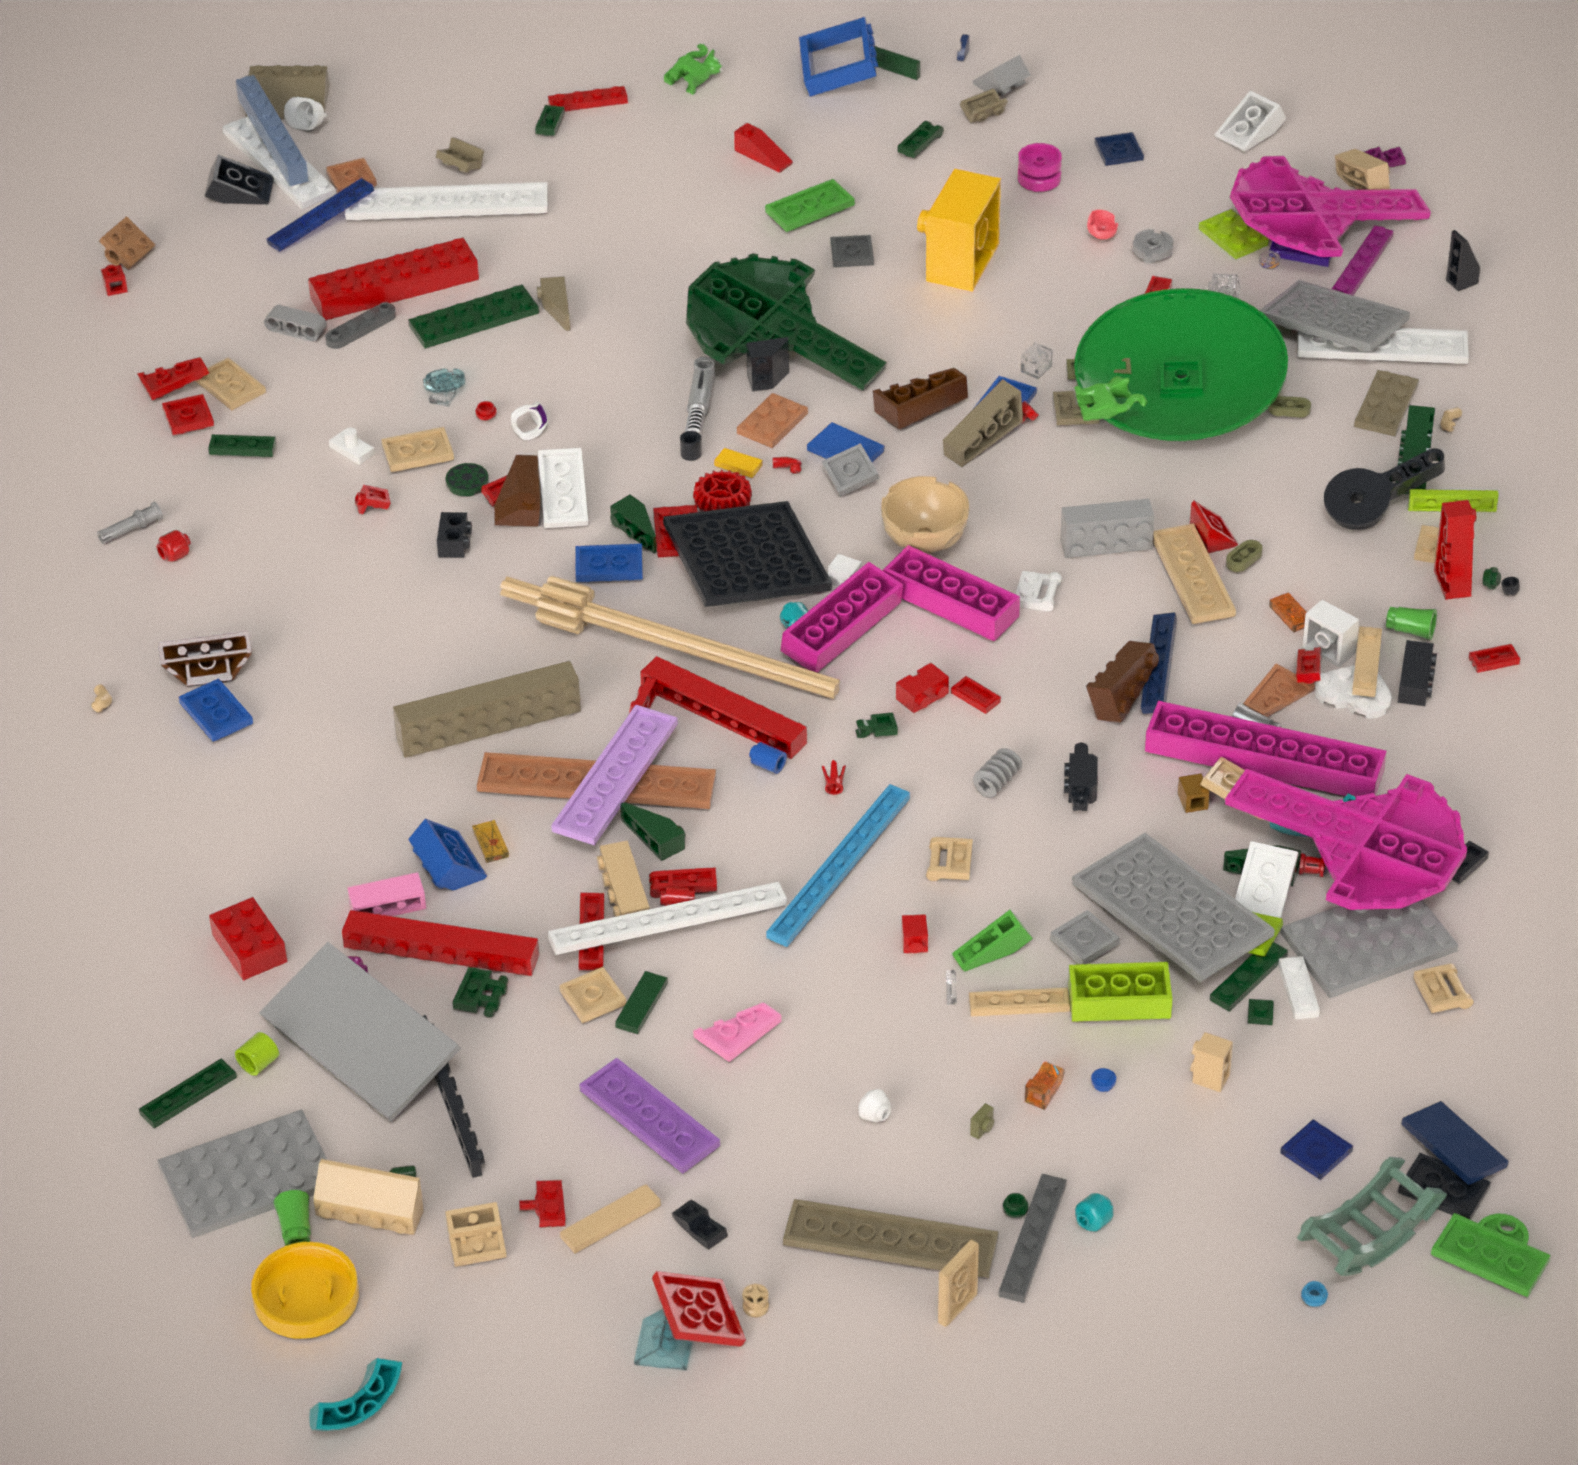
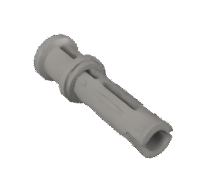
M152 502L149 507L142 510L137 509L132 516L98 531V538L102 544H105L135 528H145L150 522L162 520V511L156 502Z

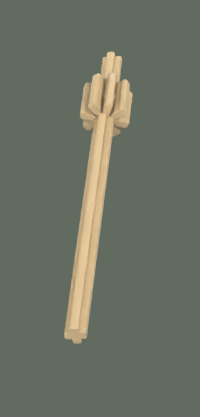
M552 575L548 578L547 584L544 583L540 587L506 576L505 581L503 580L500 586L502 588L501 596L539 607L535 613L537 620L543 624L580 634L583 632L584 626L591 623L831 699H835L840 689L839 679L592 603L595 598V592L591 587Z

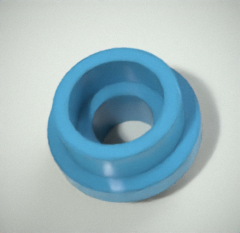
M1311 1281L1303 1287L1301 1298L1307 1305L1317 1307L1326 1303L1328 1292L1322 1283Z

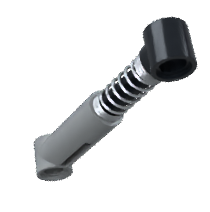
M706 356L699 357L694 361V374L687 406L688 418L686 429L680 436L681 457L687 461L698 460L702 455L701 435L703 421L708 413L712 386L715 382V361Z

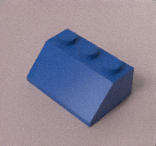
M425 818L408 839L413 846V852L423 862V868L430 873L432 882L441 889L447 888L454 891L482 881L487 877V874L458 830Z

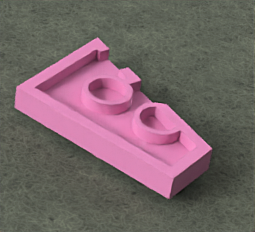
M761 1003L738 1012L735 1018L725 1022L721 1019L714 1022V1026L705 1030L702 1028L694 1030V1038L730 1062L781 1022V1014L765 1003Z

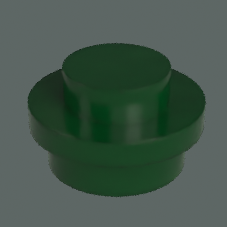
M1496 567L1485 569L1483 573V585L1489 589L1494 590L1501 582V573Z
M1011 1193L1003 1201V1211L1010 1217H1022L1028 1212V1201L1020 1193Z

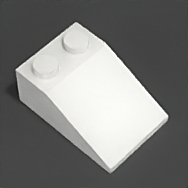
M1249 91L1214 136L1246 152L1273 135L1286 120V117L1279 104Z

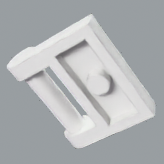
M1022 571L1016 590V595L1020 596V608L1040 611L1053 610V599L1057 586L1061 583L1062 576L1056 572L1048 575ZM1047 585L1048 588L1045 597L1043 599H1039L1042 586Z

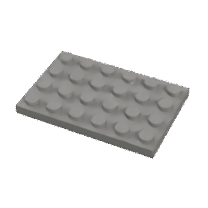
M1301 280L1295 282L1260 310L1274 324L1284 326L1286 329L1302 331L1306 335L1319 336L1324 340L1336 341L1343 346L1356 347L1365 352L1372 351L1406 323L1410 317V312Z
M1423 900L1398 909L1349 910L1342 906H1337L1282 926L1280 932L1296 955L1304 957L1308 971L1329 998L1458 951L1457 942Z
M301 1109L169 1155L157 1161L191 1237L195 1238L275 1209L273 1201L282 1192L301 1190L306 1192L309 1197L313 1196L320 1160H327Z

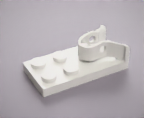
M581 448L539 450L538 468L544 528L587 526L588 514Z

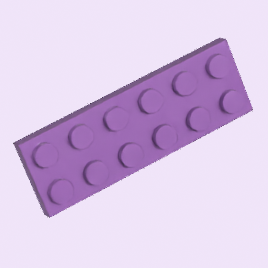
M615 1058L579 1084L580 1091L682 1174L720 1147L719 1138L618 1058Z

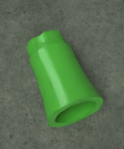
M1400 606L1398 608L1390 607L1386 617V628L1432 640L1436 628L1437 610Z
M301 1190L282 1192L273 1201L285 1246L299 1242H310V1197Z

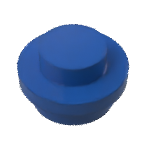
M1100 1068L1092 1073L1091 1082L1096 1090L1107 1092L1116 1084V1074L1110 1069Z

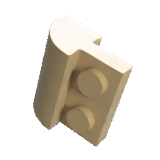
M497 1202L445 1211L450 1248L455 1267L506 1258Z

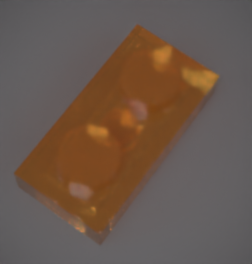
M1289 592L1269 600V607L1293 633L1304 629L1307 612Z

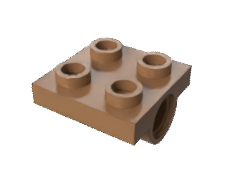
M127 216L99 240L106 248L104 253L107 260L113 265L122 264L127 270L134 266L156 245Z

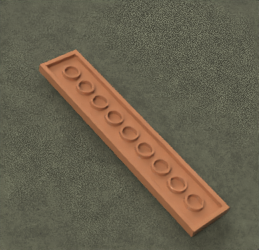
M485 752L477 781V791L571 798L596 760ZM650 765L625 802L710 809L716 780V769Z

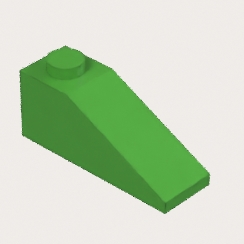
M1008 910L954 951L952 955L962 970L966 972L1015 953L1033 938L1011 910Z

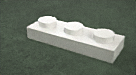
M1304 957L1279 959L1278 966L1294 1019L1319 1017L1320 1009Z

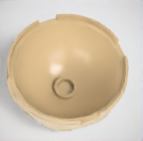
M933 476L911 477L899 481L889 488V493L885 498H882L881 502L883 525L891 539L900 547L906 548L909 545L927 554L947 549L955 544L963 534L970 511L967 495L959 486L949 481V485L938 482L937 477Z

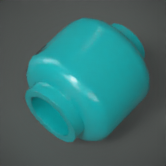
M789 602L783 606L779 616L780 621L785 629H787L809 610L802 602Z
M1092 1193L1080 1201L1075 1208L1078 1224L1091 1232H1096L1108 1224L1114 1216L1113 1204L1110 1199L1099 1193Z

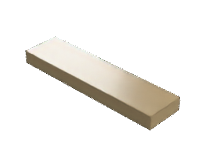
M1068 988L969 992L971 1016L1070 1012Z
M645 1184L560 1231V1238L576 1254L660 1207L661 1200Z

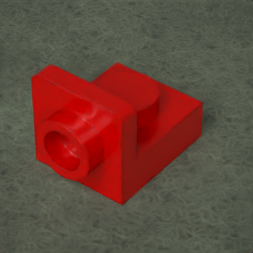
M363 484L361 491L357 492L355 496V505H357L359 514H364L367 506L388 510L391 504L388 489Z

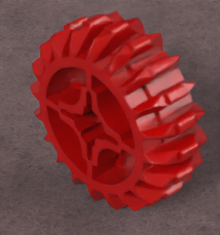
M721 469L720 472L713 470L712 474L705 473L704 477H699L698 482H695L693 491L694 503L700 512L750 506L752 497L749 481L746 480L745 476H740L739 472L732 473L731 469L727 472Z

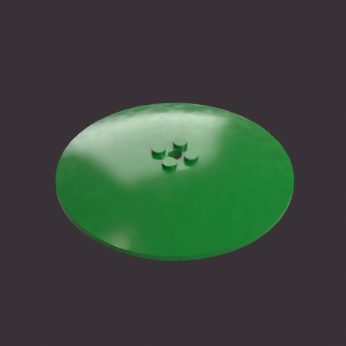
M1177 288L1138 295L1115 305L1103 313L1082 336L1075 354L1074 369L1077 386H1080L1082 389L1097 383H1108L1115 376H1120L1122 378H1129L1128 391L1132 395L1142 394L1147 399V404L1144 407L1139 402H1136L1129 411L1117 414L1110 419H1104L1108 423L1141 437L1166 441H1190L1211 438L1236 430L1267 410L1280 394L1286 381L1288 354L1284 339L1278 328L1264 313L1254 306L1220 292ZM1130 358L1131 374L1114 373V370L1126 369V361L1122 360ZM1183 375V376H1186V377H1185V378H1178L1177 376ZM1114 397L1119 404H1124L1128 399Z

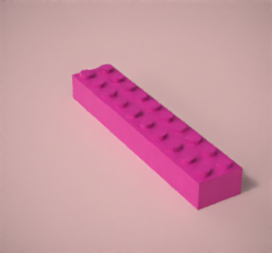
M1158 701L1146 730L1145 752L1212 767L1220 757H1223L1244 770L1249 769L1284 783L1343 796L1349 793L1355 797L1374 793L1376 796L1384 773L1387 752L1382 749Z

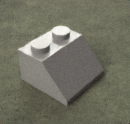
M1018 55L972 82L984 91L994 88L997 94L1000 93L1002 96L1011 91L1010 87L1012 85L1017 88L1026 83L1024 79L1029 77L1030 73L1021 56Z

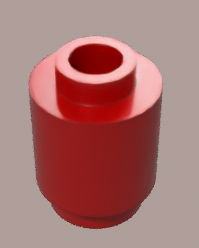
M666 886V891H661L660 905L668 906L694 900L695 890H689L687 887Z

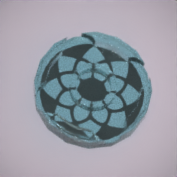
M445 368L434 370L425 376L426 379L423 378L424 388L435 393L456 390L466 382L464 372L457 368H454L453 371H448Z

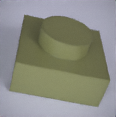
M985 1103L971 1117V1136L979 1140L985 1132L991 1131L995 1123L993 1119L994 1107Z

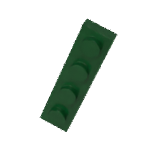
M1273 942L1265 956L1252 954L1210 994L1209 1001L1230 1012L1278 966L1279 959L1288 957V950Z

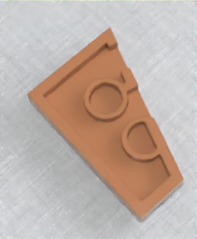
M1276 663L1243 704L1268 717L1313 692L1315 684L1297 683L1295 673Z

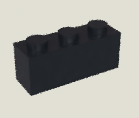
M1406 640L1397 703L1425 706L1426 697L1431 698L1433 684L1428 683L1434 681L1435 669L1431 668V666L1436 667L1437 653H1433L1434 643Z

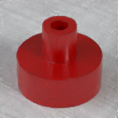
M1025 400L1022 402L1023 422L1028 417L1034 421L1039 414Z

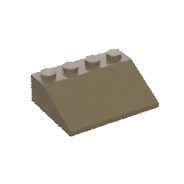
M250 66L248 76L254 75L280 119H285V105L288 100L294 97L310 98L319 102L325 113L330 86L328 66Z

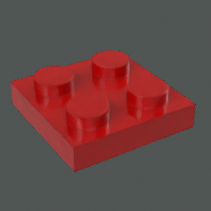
M203 394L162 403L163 412L172 435L214 426L212 414Z

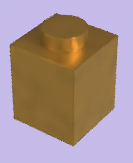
M1202 773L1181 776L1178 779L1177 794L1185 813L1208 809L1210 792L1207 788L1200 785L1203 780Z

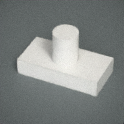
M346 428L329 440L330 448L359 465L375 455L374 447L357 438L355 428Z

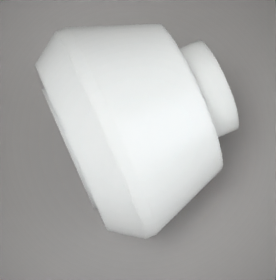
M871 1090L863 1096L859 1103V1116L864 1120L876 1123L884 1121L891 1113V1103L883 1090Z

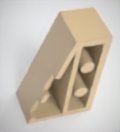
M1352 149L1335 155L1336 173L1349 187L1354 186L1357 190L1390 189V170L1386 162L1358 149Z

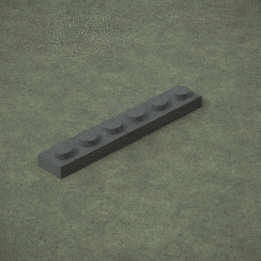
M1041 1174L1001 1283L999 1297L1022 1303L1025 1302L1066 1189L1067 1179Z

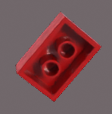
M254 897L209 915L212 936L243 981L287 963L285 942Z

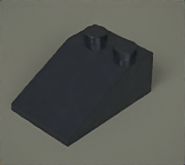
M218 154L210 170L204 196L223 204L268 205L274 177Z

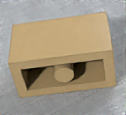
M1204 1032L1200 1041H1195L1192 1048V1055L1195 1056L1190 1071L1193 1072L1192 1083L1221 1093L1230 1076L1232 1041Z

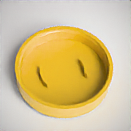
M299 1242L274 1251L259 1264L252 1278L251 1293L256 1315L263 1325L279 1335L305 1339L327 1334L345 1323L357 1306L359 1286L356 1269L349 1257L342 1251L324 1243Z

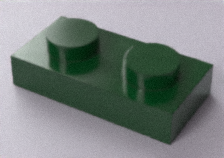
M545 105L535 126V134L555 136L565 114L564 107Z

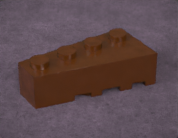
M1128 641L1115 655V660L1109 661L1106 664V670L1099 672L1095 676L1096 681L1089 682L1086 685L1097 720L1123 722L1125 716L1130 712L1134 701L1139 697L1144 684L1149 680L1154 667L1158 665L1159 656L1153 643Z

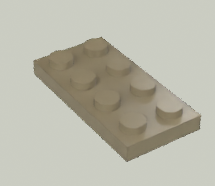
M1377 370L1356 416L1354 427L1396 437L1418 387L1419 379Z

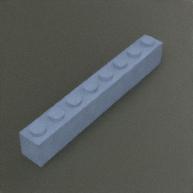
M252 75L235 80L239 102L288 185L294 186L308 182L307 163L256 77Z

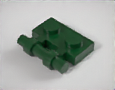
M468 967L452 1001L453 1009L477 1013L481 1006L485 1007L483 1014L486 1017H492L494 1012L498 1011L500 1007V998L507 991L509 979L501 975L498 980L492 979V971ZM487 990L492 991L491 996L485 995Z

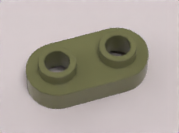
M1278 396L1270 405L1268 411L1278 417L1303 418L1310 414L1311 402L1303 397Z
M1256 540L1242 542L1227 554L1226 567L1233 572L1246 570L1262 557V544Z

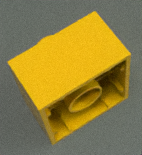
M954 168L931 209L920 212L917 231L926 235L927 282L973 292L999 246L1001 178Z

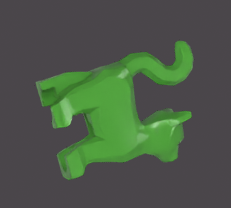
M701 43L697 45L700 51H690L685 56L678 58L673 67L664 74V82L673 85L675 80L678 81L683 77L689 83L686 92L694 95L696 87L704 83L710 75L722 72L723 66L720 64L719 59L714 56L715 51L713 49L704 63L695 60L705 57L708 53V48L705 44Z
M1115 376L1108 383H1097L1084 389L1080 386L1074 387L1078 406L1081 407L1083 421L1110 419L1117 414L1129 411L1136 402H1139L1143 407L1146 406L1147 399L1142 394L1132 395L1128 391L1129 378H1122L1120 376ZM1114 397L1128 399L1124 404H1119Z

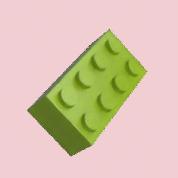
M1168 962L1069 965L1068 991L1072 1022L1171 1019L1173 998Z

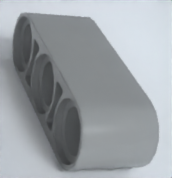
M283 305L274 306L264 319V325L270 331L307 341H316L327 327V322L322 316Z

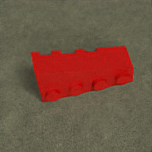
M1469 500L1444 502L1441 507L1434 572L1445 600L1471 597L1474 522L1477 520L1476 510L1472 509Z

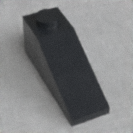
M1453 230L1451 233L1446 281L1457 291H1461L1478 284L1480 266L1469 242L1456 230Z

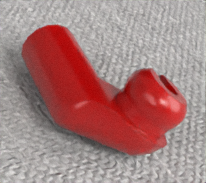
M772 457L773 468L790 467V472L794 474L800 473L802 470L800 459Z

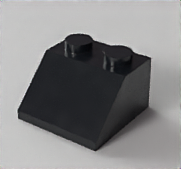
M788 337L746 343L747 377L752 392L773 389L789 373Z

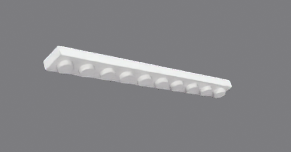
M779 882L551 930L548 931V939L555 955L780 907L786 905L787 898Z

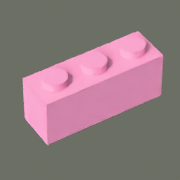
M418 872L347 887L349 905L353 911L396 916L426 909L425 893Z

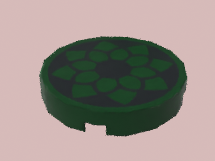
M463 463L450 468L446 473L445 482L451 493L470 497L474 496V493L478 491L481 493V486L489 483V475L487 470L481 465Z

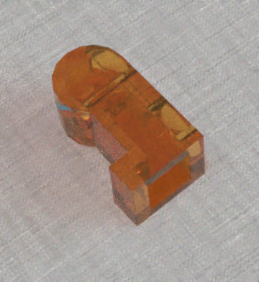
M1046 1061L1043 1062L1038 1073L1035 1074L1033 1079H1029L1025 1085V1102L1045 1110L1063 1081L1065 1069ZM1035 1093L1042 1095V1100L1035 1099L1033 1095Z

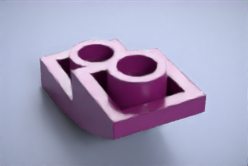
M1400 146L1383 152L1380 147L1363 151L1386 162L1389 168L1406 164V159Z

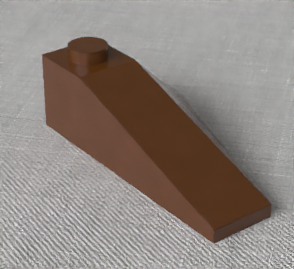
M516 455L494 505V525L538 527L540 516L538 455Z

